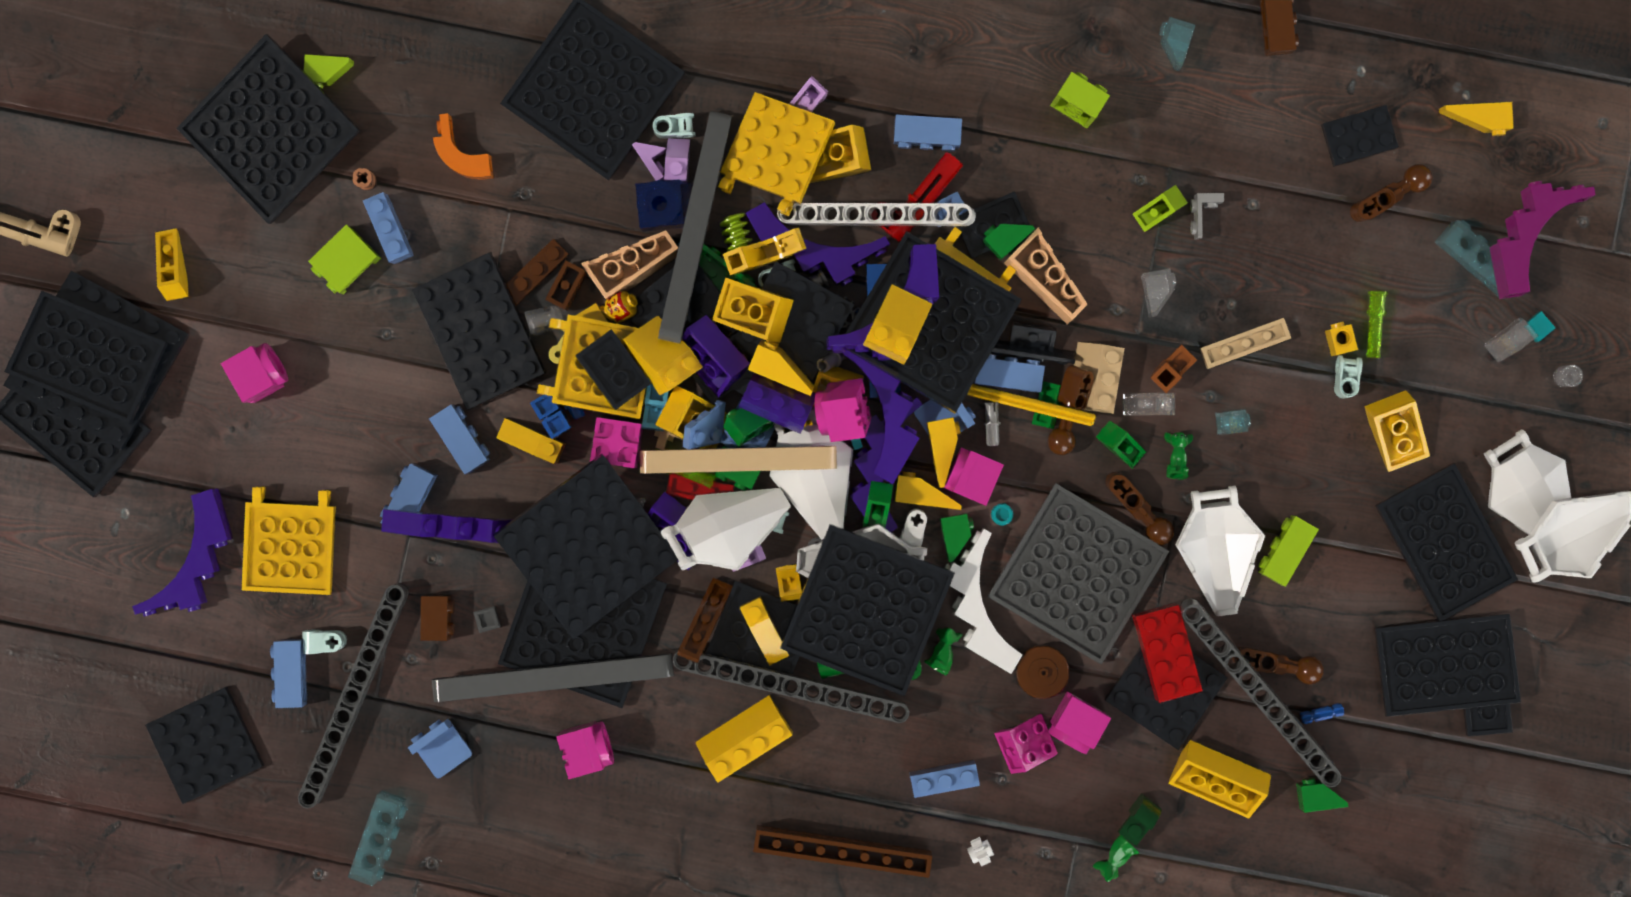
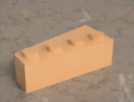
M1039 227L1004 262L1007 267L1010 265L1016 269L1014 274L1066 324L1070 323L1087 306L1076 285L1065 272L1062 263H1059L1054 255L1053 249L1045 241Z
M665 230L642 239L635 244L624 246L617 251L609 254L606 253L599 256V258L581 264L604 298L608 300L619 291L628 292L675 259L678 246Z

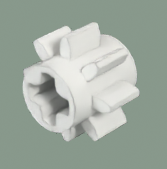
M980 837L970 842L972 846L967 848L973 863L979 862L981 866L990 863L989 857L993 856L994 853L989 841H982Z

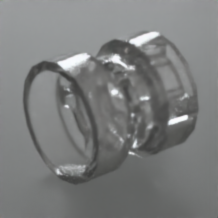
M1564 365L1555 370L1553 378L1560 387H1574L1581 383L1583 373L1576 365Z

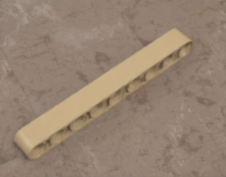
M836 446L639 451L640 473L837 469Z

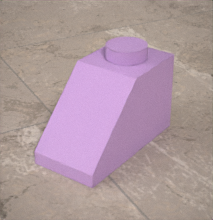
M668 138L664 175L666 183L688 184L690 139Z

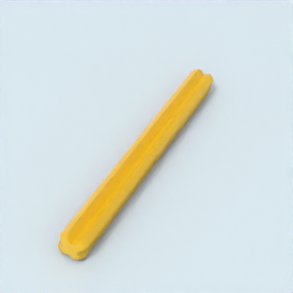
M972 384L967 393L969 396L1088 426H1093L1096 415L976 384Z

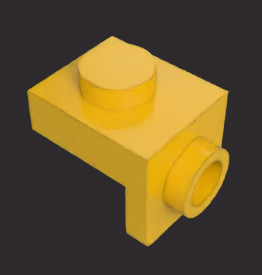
M796 564L776 568L781 602L800 599L802 594L800 576L796 572Z

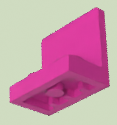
M1041 714L1026 720L1014 728L1002 729L994 733L1011 774L1027 772L1058 754Z

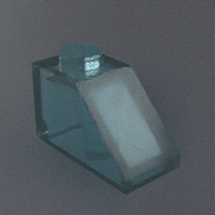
M1170 17L1166 23L1162 22L1159 35L1162 36L1160 43L1173 69L1179 71L1183 66L1195 25Z
M1246 409L1215 413L1218 435L1248 432V427L1251 426L1249 413L1246 414Z

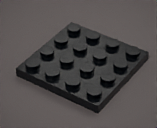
M700 264L684 332L690 325L705 315L712 320L721 293ZM674 267L636 297L638 302L637 312L630 319L637 328H640L656 316L662 319ZM715 322L719 330L726 337H730L737 331V329Z
M735 580L706 653L793 674L800 656L788 652V657L769 666L740 610V606L761 596L783 641L797 605L789 601L781 602L779 597ZM703 659L702 663L711 666L709 660ZM728 664L720 667V670L729 674L733 672L732 667ZM749 669L744 670L742 678L747 681L752 680L754 672ZM766 675L763 681L766 685L772 686L775 684L776 678L773 675ZM790 680L785 683L786 689L789 685Z
M1140 647L1104 700L1179 750L1228 677L1193 654L1203 691L1159 703L1155 700Z
M227 686L145 724L182 804L264 766Z

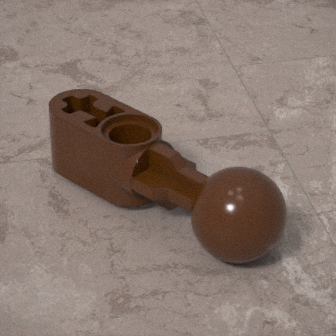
M1422 164L1410 166L1405 171L1402 181L1398 183L1392 182L1353 204L1350 209L1351 218L1356 222L1370 220L1402 200L1407 192L1419 193L1427 190L1433 180L1432 172ZM1380 195L1383 196L1385 200L1384 205H1382L1379 201ZM1369 206V207L1371 208V209H1368L1367 211H1365L1364 213H1362V210H1364V207Z
M1075 365L1069 366L1064 373L1058 396L1059 404L1080 411L1084 410L1094 381L1093 373ZM1061 419L1059 427L1050 432L1047 443L1049 449L1054 454L1066 455L1074 449L1076 438L1071 431L1072 421Z
M1112 472L1106 477V486L1136 520H1142L1147 526V538L1160 546L1168 544L1174 537L1173 524L1166 518H1157L1151 512L1150 504L1124 475L1119 472ZM1116 479L1125 488L1123 491L1115 486L1114 481ZM1136 494V501L1133 504H1127L1128 496Z
M1238 647L1243 655L1246 654L1254 658V662L1248 661L1256 671L1284 675L1285 673L1296 674L1299 681L1309 685L1319 682L1324 674L1322 663L1312 656H1306L1299 661L1289 660L1285 655L1248 647ZM1269 656L1271 659L1270 665L1262 667V659ZM1232 657L1234 663L1239 659L1238 657Z

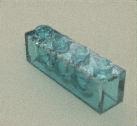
M1455 220L1451 222L1436 239L1435 243L1499 297L1489 249L1490 246L1487 245L1488 241L1483 236L1474 234L1471 231V226L1465 221ZM1462 238L1468 241L1467 249L1461 246ZM1479 252L1483 253L1485 256V261L1483 264L1480 263L1477 259V255Z
M382 790L377 794L348 878L370 886H374L377 881L382 880L385 869L382 868L384 861L389 860L393 850L390 844L392 839L396 840L400 827L397 826L399 819H403L407 811L405 798ZM383 813L391 816V823L383 821ZM375 834L383 836V844L375 841ZM367 856H375L377 863L370 864Z

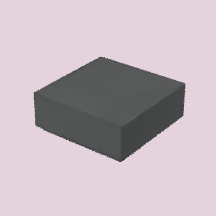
M496 606L473 612L479 633L501 627Z

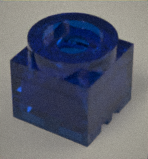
M680 179L656 180L635 184L639 226L642 232L683 228L685 209Z

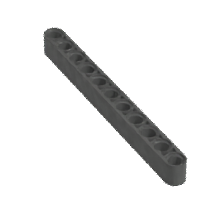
M712 110L709 114L658 339L679 344L682 340L731 127L732 115Z
M394 584L385 590L298 795V802L303 808L314 807L324 796L408 598V589L403 584ZM394 588H398L401 591L402 595L399 600L392 596ZM386 608L390 609L393 613L391 620H387L383 615ZM376 629H381L384 632L383 640H378L375 637ZM368 649L375 652L374 660L367 658L366 652ZM360 669L364 670L367 674L365 681L360 680L358 677ZM350 690L357 692V701L350 699ZM342 710L349 713L348 721H344L341 718L340 713ZM333 731L340 733V741H335L332 738ZM324 751H328L331 753V761H326L324 759ZM316 771L322 773V775H323V781H322V782L316 780V778H315V772H316ZM307 792L314 794V802H310L306 798Z
M1193 598L1185 599L1181 603L1180 611L1187 624L1321 782L1328 787L1337 786L1341 781V774L1332 759L1201 604ZM1189 608H1197L1194 614H1186ZM1204 624L1211 625L1210 629L1207 631L1200 630L1201 626ZM1222 640L1225 642L1222 647H1214L1217 641ZM1232 657L1239 658L1238 661L1234 664L1228 663L1229 659ZM1247 673L1252 674V677H1251L1250 679H1248V680H1243V679H1242V677H1243L1245 674H1247ZM1259 690H1266L1264 695L1256 696ZM1272 707H1280L1278 711L1270 712V709ZM1286 723H1293L1292 727L1283 728ZM1300 739H1307L1304 744H1297ZM1314 755H1321L1318 760H1311ZM1328 771H1334L1331 776H1325Z
M678 651L673 657L674 666L682 671L896 723L905 722L909 717L907 705L900 700L707 653H702L700 660L707 659L710 661L711 668L708 670H702L699 667V662L696 663L691 660L686 665L679 664L677 661ZM728 664L732 667L733 672L730 675H723L720 667ZM747 669L754 672V678L749 681L742 678V672ZM766 675H773L776 678L775 684L772 686L766 685L763 681ZM794 680L798 685L794 691L787 690L785 688L787 681ZM815 685L819 688L816 696L807 694L806 690L809 686ZM836 690L841 696L838 701H831L828 699V694ZM853 696L862 698V703L857 707L850 704V699ZM875 701L883 703V709L879 712L871 709V705ZM897 706L905 709V713L901 717L893 715V710Z
M666 653L441 677L431 680L434 702L667 678L674 676L672 654Z

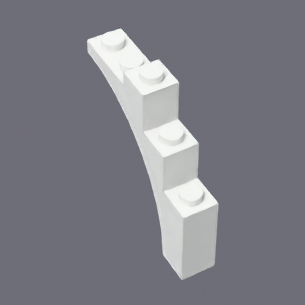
M982 528L981 531L977 530L971 539L973 545L970 550L965 549L959 559L962 562L961 565L952 562L951 565L946 564L944 567L955 572L950 586L963 593L962 598L958 596L952 605V608H954L953 614L975 626L973 630L969 629L963 639L966 641L965 647L1012 674L1022 654L998 634L989 620L982 602L979 584L980 565L984 549L992 534Z

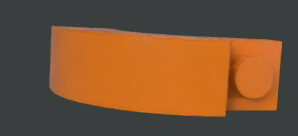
M448 113L439 114L440 121H437V131L442 136L433 137L436 151L443 162L464 177L477 180L494 179L492 157L489 154L467 155L460 152L454 140L452 117Z

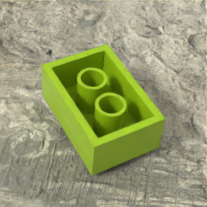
M1071 72L1050 106L1083 127L1088 128L1097 118L1110 95L1106 93L1107 90L1101 85L1095 84L1094 86L1089 83L1085 75L1076 72V74Z

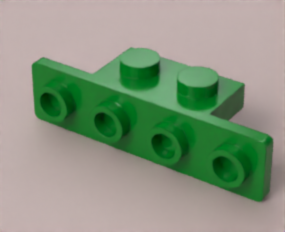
M703 244L699 264L720 291L722 290L725 278L738 280L741 283L757 287L755 285L756 281L747 273L745 275L741 273L730 275L725 260L720 257L722 254L713 246L709 248Z

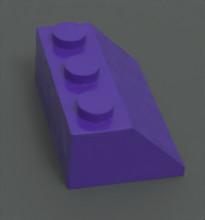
M707 315L690 325L682 336V340L691 348L703 366L696 374L718 398L745 373L750 365L745 355L737 350L732 341L719 330L716 323L710 320Z
M753 373L739 407L801 434L815 402L816 393L812 392L811 396L762 375Z
M664 492L652 506L648 516L661 532L664 528L677 524L687 508ZM681 534L675 535L686 556H692Z

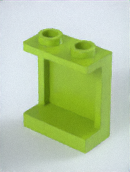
M346 224L308 262L312 265L310 269L319 278L323 276L328 281L326 286L333 293L336 294L338 292L344 295L347 292L345 289L372 263L376 264L381 257L351 226Z

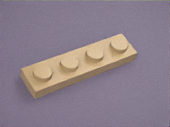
M1281 318L1199 349L1206 368L1209 369L1291 339L1285 319Z

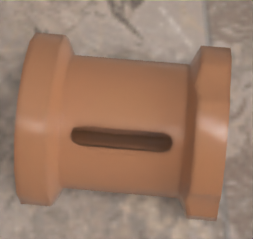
M358 168L354 171L353 183L363 190H371L376 185V176L371 171L365 168ZM363 175L367 176V183L362 182L363 180L361 177Z

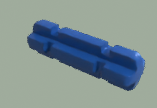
M1338 703L1332 705V707L1325 706L1312 709L1311 712H1301L1300 719L1303 724H1309L1313 720L1317 722L1333 718V716L1339 717L1344 715V708L1342 704Z

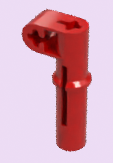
M946 152L914 193L908 194L906 203H918L936 179L941 177L921 202L934 203L963 167V164L953 155ZM875 209L872 212L871 217L873 220L878 219L877 211L879 209ZM901 209L894 212V220L901 219L903 214ZM919 209L915 213L916 220H920L925 214L923 209ZM915 226L878 227L900 243L906 231L910 233Z

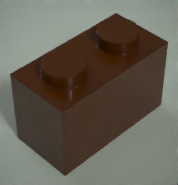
M565 260L545 300L568 311L588 274L586 270Z
M451 595L421 596L420 641H448L451 639V635H454L455 626L454 622H451V613L455 611V602L451 600Z

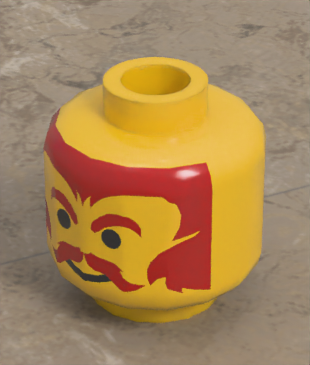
M623 290L619 291L605 301L604 313L610 321L622 323L636 315L637 299L633 294Z

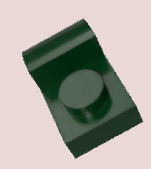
M1142 793L1128 810L1131 814L1118 830V833L1135 846L1138 845L1149 829L1152 830L1162 811L1158 805Z

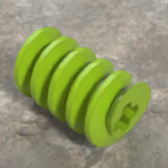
M745 213L727 216L720 223V227H726L722 231V235L729 236L724 240L725 244L731 245L726 249L727 252L741 246H747L748 243L753 241L752 238H745V235L750 233V230L743 229L748 224V221H741V218L746 215Z

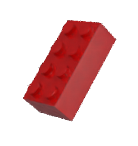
M1172 603L1132 614L1155 700L1161 703L1203 691L1179 605Z

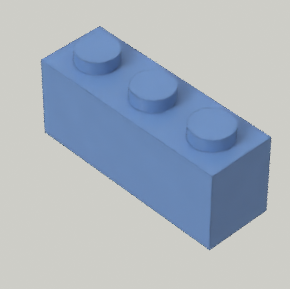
M896 115L893 144L898 145V148L911 149L912 145L920 146L921 150H933V147H942V151L953 152L955 148H959L961 145L962 119Z
M382 192L363 200L388 261L396 264L414 256L389 195Z
M990 354L976 377L974 384L1040 393L1045 366L1039 365L1040 361L1027 360L1026 363H1019L1018 358L1005 357L1004 360H997L996 355Z
M451 404L429 418L463 473L467 475L490 461L488 457L490 452L484 443L480 445L476 438L478 433L472 425L468 426L464 420L466 414L460 406L456 407Z
M410 463L409 466L406 465L401 472L400 477L402 480L399 486L396 485L391 492L390 497H392L389 506L385 505L383 509L419 512L438 475L415 463Z
M303 639L276 640L270 648L271 658H274L271 679L274 680L275 689L272 690V702H275V708L303 707L307 705L306 654H303Z
M974 760L909 772L914 798L980 786Z

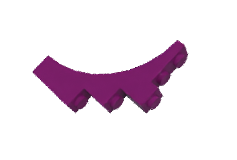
M1535 181L1529 183L1527 188L1520 191L1524 209L1513 211V215L1505 219L1508 237L1498 239L1495 245L1489 247L1499 299L1520 297L1530 292V256L1542 227L1563 207L1586 201L1595 196L1594 187L1585 188V185H1577L1571 187L1570 190H1564V187L1552 189L1551 183L1542 184V181Z

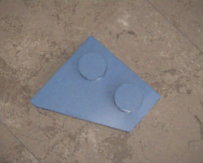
M717 400L713 409L709 412L704 410L695 420L685 425L684 448L689 450L722 442L726 402Z

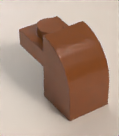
M1181 344L1167 359L1161 362L1152 372L1150 378L1167 393L1197 359Z

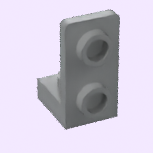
M1197 193L1193 196L1194 199H1191L1190 211L1194 212V221H1191L1190 231L1191 234H1194V240H1199L1203 236L1202 205H1204V208H1218V204L1224 202V193Z

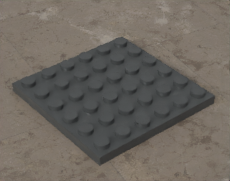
M1055 483L987 597L1102 665L1169 551Z

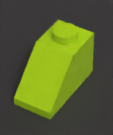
M305 55L304 72L321 89H323V86H331L354 66V61L349 57Z
M1174 185L1134 212L1133 216L1144 232H1146L1188 202L1178 187Z

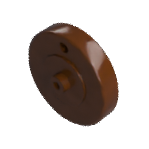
M1038 645L1027 649L1022 654L1021 659L1016 665V678L1020 687L1028 695L1038 699H1048L1058 695L1067 685L1069 665L1066 658L1057 649L1047 645Z

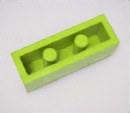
M1292 515L1283 521L1281 534L1272 540L1270 544L1271 551L1268 556H1264L1258 566L1260 567L1258 573L1284 587L1287 586L1319 530L1299 517Z

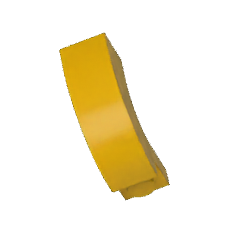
M794 228L765 241L738 247L724 253L723 256L730 275H734L793 256V254L805 250L806 246L800 229Z

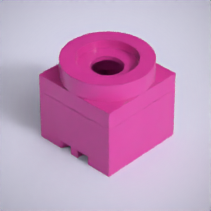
M263 343L258 347L250 346L220 363L243 403H256L283 388V383L288 381V375L282 362L267 343Z
M863 378L831 382L827 384L825 391L816 392L815 416L818 429L822 436L829 435L830 442L866 437L872 417L869 406H866L867 396L862 397V394H865Z
M596 417L590 462L602 453L610 465L637 468L643 433L642 424Z
M961 447L948 473L944 488L987 506L1004 465Z
M1067 691L1050 720L1052 725L1048 733L1075 750L1087 755L1090 748L1094 749L1111 718L1105 712Z
M593 721L562 730L556 736L559 748L563 751L562 758L567 762L565 769L568 779L603 770L605 766L614 764L610 738L603 721L597 723Z

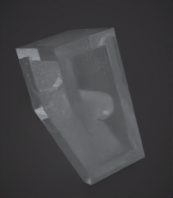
M1170 268L1141 275L1149 318L1158 315L1174 291L1176 277L1174 273H1171Z
M554 306L524 312L530 333L536 336L557 330L549 328L551 318L563 320L560 309L556 310Z
M1519 317L1484 344V347L1497 362H1500L1520 351L1538 335L1523 318Z
M1175 393L1123 394V416L1175 415Z

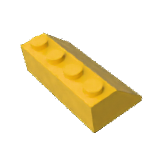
M768 695L695 743L705 764L718 783L791 737L793 731L771 696Z
M1190 740L1182 750L1168 784L1246 818H1250L1268 796L1271 775Z

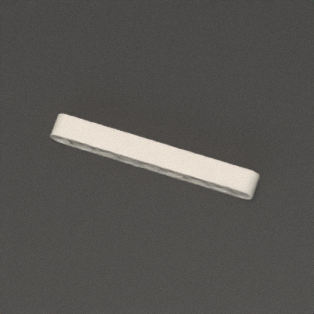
M794 203L792 207L794 215L790 220H787L786 216L780 213L781 211H777L779 220L788 225L969 226L976 218L974 209L963 203ZM810 209H814V218L808 220L807 212ZM836 209L837 216L835 219L830 220L828 218L830 210ZM857 209L859 212L858 217L855 220H851L850 212ZM875 209H879L881 213L877 220H873L871 217ZM897 209H901L903 213L901 219L894 220V212ZM919 209H923L925 212L923 219L916 220L915 213ZM941 209H945L947 211L946 218L941 221L938 220L937 213ZM964 209H968L969 217L961 221L959 213Z

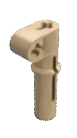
M59 210L54 213L48 228L37 224L33 219L27 221L0 212L1 222L41 234L42 236L40 239L0 226V235L20 241L23 246L32 245L66 257L71 254L81 225L77 214L67 210ZM64 219L70 221L68 225L63 223ZM59 227L68 229L69 233L59 232L58 229Z

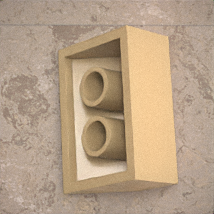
M1077 342L1074 365L1089 370L1094 375L1090 396L1084 410L1114 414L1125 348Z

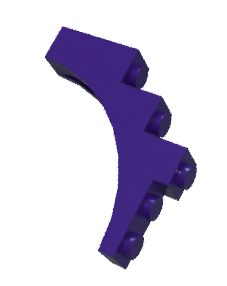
M765 202L746 212V216L761 242L790 231L773 215ZM885 236L871 243L859 246L831 247L816 244L803 238L806 249L793 255L803 273L809 272V274H812L821 269L820 264L823 263L835 285L841 284L843 287L853 281L852 277L855 275V271L852 266L856 265L859 268L868 263V257L874 254L878 257L888 251L886 247L890 243Z
M936 244L913 245L910 256V270L903 290L932 303V305L939 298ZM873 323L848 334L828 336L826 341L827 350H833V353H844L846 349H855V352L869 351V348L864 346L863 343ZM872 350V357H878V360L891 359Z
M846 350L842 354L854 361L867 375L882 405L884 442L880 458L873 473L893 484L919 440V437L916 436V430L907 425L904 429L900 427L914 403L910 402L911 397L901 391L898 394L895 393L900 381Z
M911 397L910 402L914 404L904 421L923 405L918 397L914 400ZM877 415L872 417L865 437L871 450L868 451L864 448L855 454L857 459L854 460V463L868 482L865 485L862 482L851 489L853 493L850 494L863 516H865L871 481L883 483V479L873 473L880 458L884 442V420L880 421ZM888 512L885 528L892 532L898 527L890 512Z
M210 489L191 495L194 509V534L186 561L176 577L162 591L150 599L132 606L135 615L143 613V617L157 613V608L164 607V610H168L178 606L180 610L187 609L188 612L201 609L200 604L207 602L201 580L215 577L214 572L220 571L213 545L215 549L228 545V540L234 539L219 489Z
M383 509L381 532L417 537H439L453 540L498 543L493 534L513 519L480 518Z

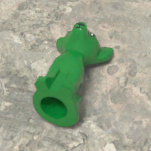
M1166 432L1164 438L1174 448L1170 457V464L1167 465L1166 476L1176 480L1187 479L1189 477V469L1186 466L1187 455L1185 447L1192 442L1193 435H1186L1183 432H1176L1174 434Z
M946 627L944 629H937L936 634L940 641L934 647L931 658L925 659L924 663L947 676L953 662L951 645L960 640L963 634L956 633L952 628Z
M1120 834L1111 846L1108 861H1098L1094 863L1093 867L1100 870L1106 882H1110L1119 876L1118 868L1125 865L1132 855H1138L1139 852Z

